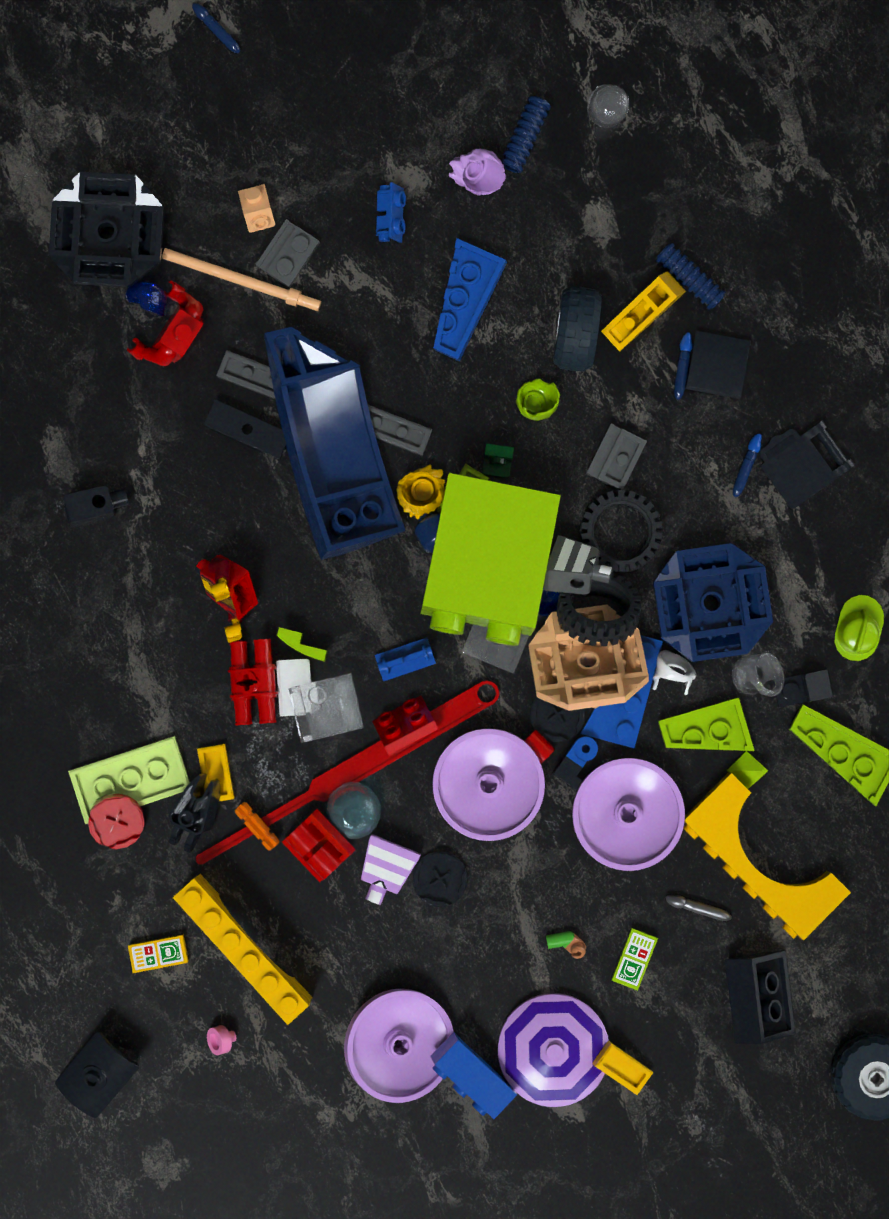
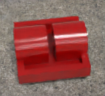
M422 696L409 699L402 706L392 711L384 712L372 721L390 757L412 746L413 742H419L440 731Z
M318 809L282 841L289 851L319 882L327 878L356 850Z

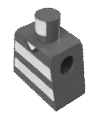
M558 535L548 560L543 590L586 595L590 593L594 581L610 583L613 567L599 564L600 551L598 548Z

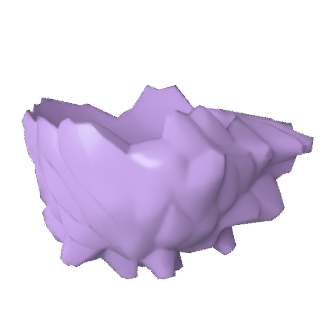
M474 149L467 154L460 155V157H455L449 163L453 168V172L449 173V177L454 179L458 185L465 186L466 190L473 194H491L500 189L506 179L504 165L493 151L486 149Z

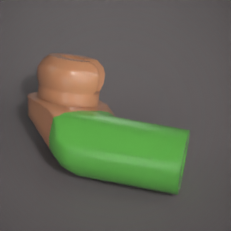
M571 931L546 935L548 949L563 946L576 959L582 958L586 953L584 941Z

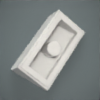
M309 659L276 661L280 716L312 714L313 703Z

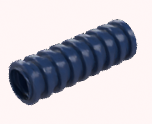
M537 96L528 97L529 104L524 106L526 111L521 113L522 120H518V127L514 129L515 135H511L510 138L512 142L507 144L508 151L503 153L505 158L501 159L504 168L511 172L522 173V165H525L527 162L525 158L529 157V149H533L534 146L532 142L537 140L536 134L540 133L541 129L539 126H543V118H546L548 115L546 111L550 110L551 105L543 98Z
M673 243L668 244L657 256L656 262L664 264L662 267L664 269L668 268L670 270L669 273L671 275L674 274L677 281L680 279L683 287H689L688 291H693L695 298L699 297L702 299L700 302L702 304L706 303L708 310L713 309L725 296L726 291H720L718 289L719 285H714L712 283L713 279H707V274L705 272L701 273L698 266L695 268L693 266L694 262L692 260L689 262L687 260L688 256H682L680 254L681 250H676Z

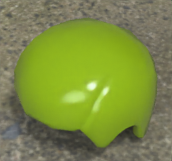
M538 378L526 382L520 387L517 392L516 405L521 414L528 419L534 421L548 419L558 407L560 393L554 383H546Z

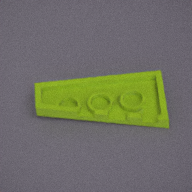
M801 705L789 730L869 802L877 806L889 783V750L813 709Z

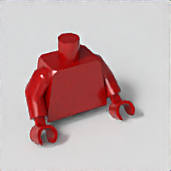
M169 281L172 284L171 291L169 293L163 291V294L179 304L152 347H147L138 338L132 340L136 346L133 349L127 348L126 350L137 360L144 358L160 366H168L171 362H177L184 356L204 324L203 319L200 318L203 313L202 304L185 292L184 287L173 281Z

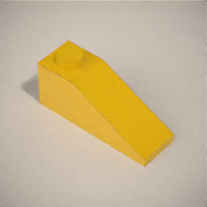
M667 271L658 276L601 332L620 352L686 291Z

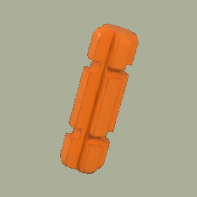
M243 802L235 809L236 815L240 819L245 820L244 824L258 840L261 839L263 841L262 844L267 850H272L279 844V839L274 833L271 834L269 832L270 828L256 813L252 812L253 809L249 804Z

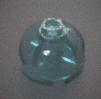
M359 782L342 784L341 787H338L329 795L326 802L327 820L343 837L348 839H360L369 835L377 827L381 817V804L377 795L369 786Z

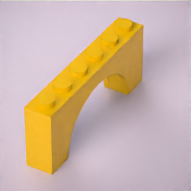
M728 772L685 815L684 823L686 825L683 829L694 840L699 837L706 844L703 849L714 860L719 857L725 863L722 868L733 879L738 876L745 883L742 888L753 899L758 896L765 903L762 908L773 919L778 916L785 923L782 928L793 939L798 936L805 940L851 892L828 871L818 878L802 884H784L773 881L761 874L746 857L738 834L739 814L751 792L732 773Z
M201 874L191 880L173 897L287 1025L309 1006L312 1000L311 995L294 977L289 976L256 945L226 909L218 892Z

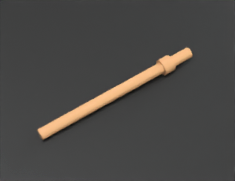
M167 248L163 251L162 259L286 300V304L295 307L300 305L315 311H319L321 306L320 300L302 295V291L293 288L288 290Z

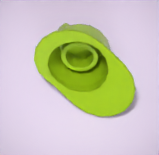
M866 595L852 597L844 604L840 612L834 642L837 651L849 660L861 661L867 659L875 652L878 646L884 623V613L881 605L875 599Z

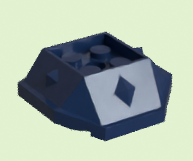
M732 543L676 551L653 582L661 639L691 662L748 654L773 623L765 566ZM707 595L714 596L718 601V606L714 611H710L704 606V599Z

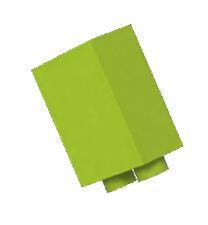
M452 473L448 474L420 613L432 616L431 629L462 635L465 623L488 627L486 640L511 646L519 645L521 634L532 635L536 628L561 495Z

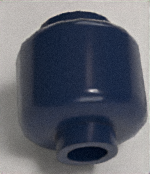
M425 513L420 517L419 523L415 527L417 539L423 549L429 553L433 552L440 513Z

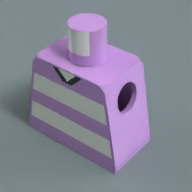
M371 834L361 880L371 884L365 899L381 905L387 890L398 894L419 860L421 853Z

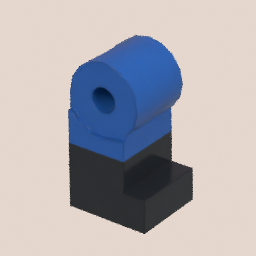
M590 737L578 738L552 773L574 790H577L582 783V780L577 775L586 762L592 760L598 752V746L594 739Z

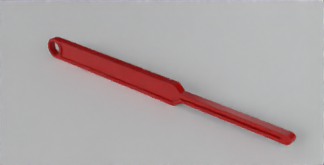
M491 681L480 682L430 711L440 731L419 742H413L412 746L391 757L380 740L313 779L307 792L261 819L269 826L312 800L323 802L329 800L494 704L499 697L498 687ZM488 684L495 689L496 694L492 701L483 702L479 699L478 689L482 685ZM245 827L197 855L196 862L204 864L254 834L248 827Z

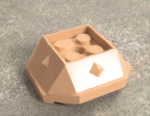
M608 605L575 609L584 617L596 621H611L621 617ZM552 612L545 621V625L537 632L528 645L537 698L568 711L591 707L596 709L599 706L625 703L649 682L638 628L624 642L619 640L618 644L612 645L608 641L607 646L602 647L600 642H596L595 646L589 645L590 640L581 643L578 641L579 636L573 639L569 636V631L564 632L562 624L559 625L557 612Z

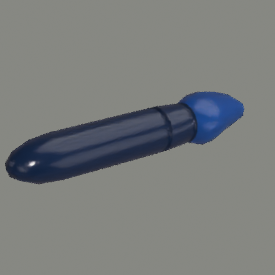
M686 333L680 342L681 352L674 385V395L677 400L682 398L686 386L690 352L693 347L690 333Z
M761 434L754 435L749 442L748 451L733 486L732 494L734 497H738L745 488L757 453L761 449Z

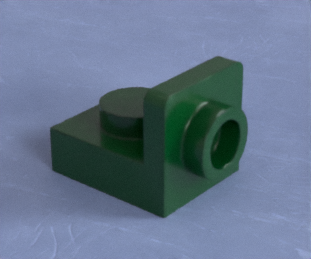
M486 444L482 474L508 478L510 476L514 447Z

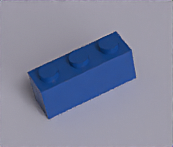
M454 1032L430 1056L435 1064L432 1067L433 1070L444 1080L446 1077H449L454 1082L452 1087L463 1098L468 1095L474 1101L472 1106L483 1116L488 1113L495 1119L517 1096V1093L509 1083Z

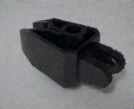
M206 773L198 775L189 783L169 814L170 822L174 827L168 842L172 845H177L184 830L189 832L184 845V851L188 853L192 852L195 848L200 834L213 828L218 808L220 781L218 779L212 780L204 793L203 787L207 777Z

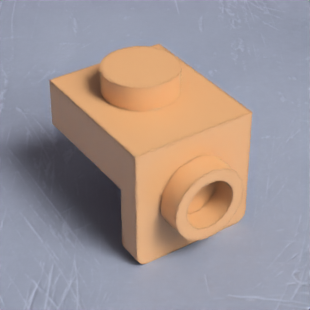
M265 184L238 191L249 232L275 226Z

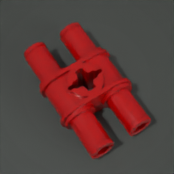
M271 639L253 640L255 650V665H253V668L248 663L247 641L230 642L231 667H229L228 673H230L232 695H230L231 701H234L235 725L253 724L251 713V699H253V696L258 700L259 724L277 723L275 714V697L278 695L275 683V669L277 667L275 664H272ZM250 681H257V683L249 684Z

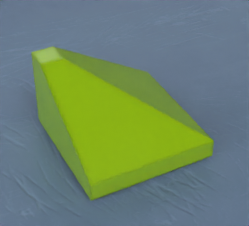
M747 751L727 769L747 789L768 771Z

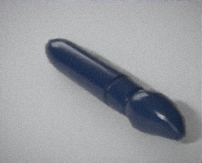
M193 3L192 9L197 18L202 20L229 50L234 53H240L241 50L238 43L209 15L208 10L198 3Z

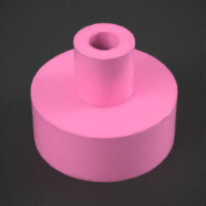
M223 1025L212 1027L207 1032L208 1046L215 1055L228 1053L231 1050L232 1042L236 1041L235 1032L228 1031Z

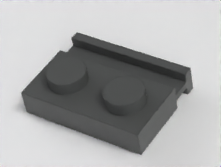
M286 219L256 263V267L290 288L320 244V241Z
M611 423L586 474L618 490H623L647 441Z

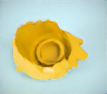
M431 465L419 468L405 475L399 480L397 486L399 504L404 508V512L410 513V517L415 516L418 520L425 513L429 514L431 511H435L441 505L444 497L445 480L441 479L443 470L431 469Z

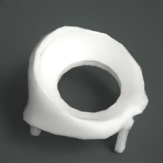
M663 650L657 656V668L653 676L654 685L652 689L656 690L659 679L664 678L677 682H686L684 694L687 695L692 680L696 678L697 674L693 666L686 659L668 650ZM669 666L680 668L684 670L686 674H680L671 669Z

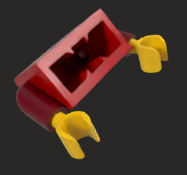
M217 555L210 562L202 559L197 564L195 571L201 576L207 595L228 612V622L232 625L224 627L228 642L240 640L242 638L240 626L242 617L258 604L249 571L222 555Z

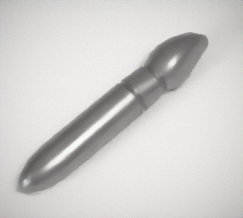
M679 895L666 896L667 902L676 908H684L722 921L732 919L730 913L725 910L686 899Z

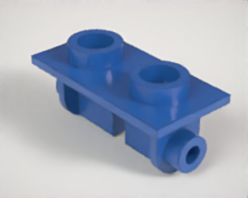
M393 182L390 183V186L381 185L380 190L377 191V211H386V216H377L376 236H379L380 242H389L390 239L402 243V236L405 233L403 207L406 205V195L404 188Z
M428 638L375 655L383 682L436 664Z

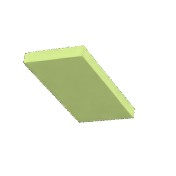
M175 736L68 771L85 824H88L90 810L93 805L106 795L116 793L127 795L142 806L182 793L190 783Z

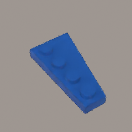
M456 238L455 253L449 271L450 277L445 290L443 310L440 314L433 347L435 351L455 360H461L507 264L505 259Z
M640 635L649 682L625 703L594 708L580 734L635 748L657 666V656L661 651L663 641Z

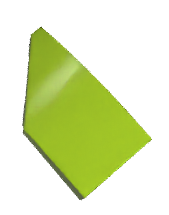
M279 627L277 636L287 645L306 656L326 661L328 651L302 645L303 633Z

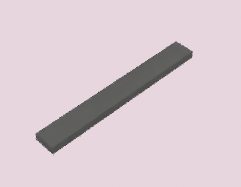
M226 350L216 376L275 399L270 367ZM368 405L376 439L423 456L432 429Z

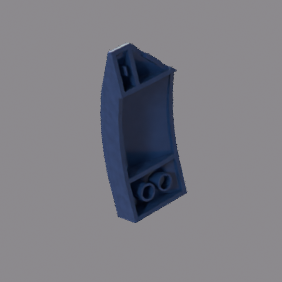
M293 327L267 332L264 334L276 405L290 463L320 559L324 560L346 554L405 532L406 530L385 471L373 429L359 368L361 365L352 360L349 362L336 355L334 350L318 341L313 342L300 335V331Z

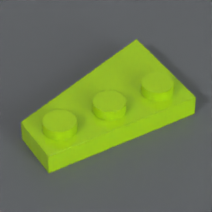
M739 698L658 721L665 748L754 751Z

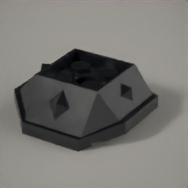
M79 172L52 200L49 256L74 284L132 287L161 264L164 207L134 174ZM106 227L114 228V234L109 239L101 238V232Z

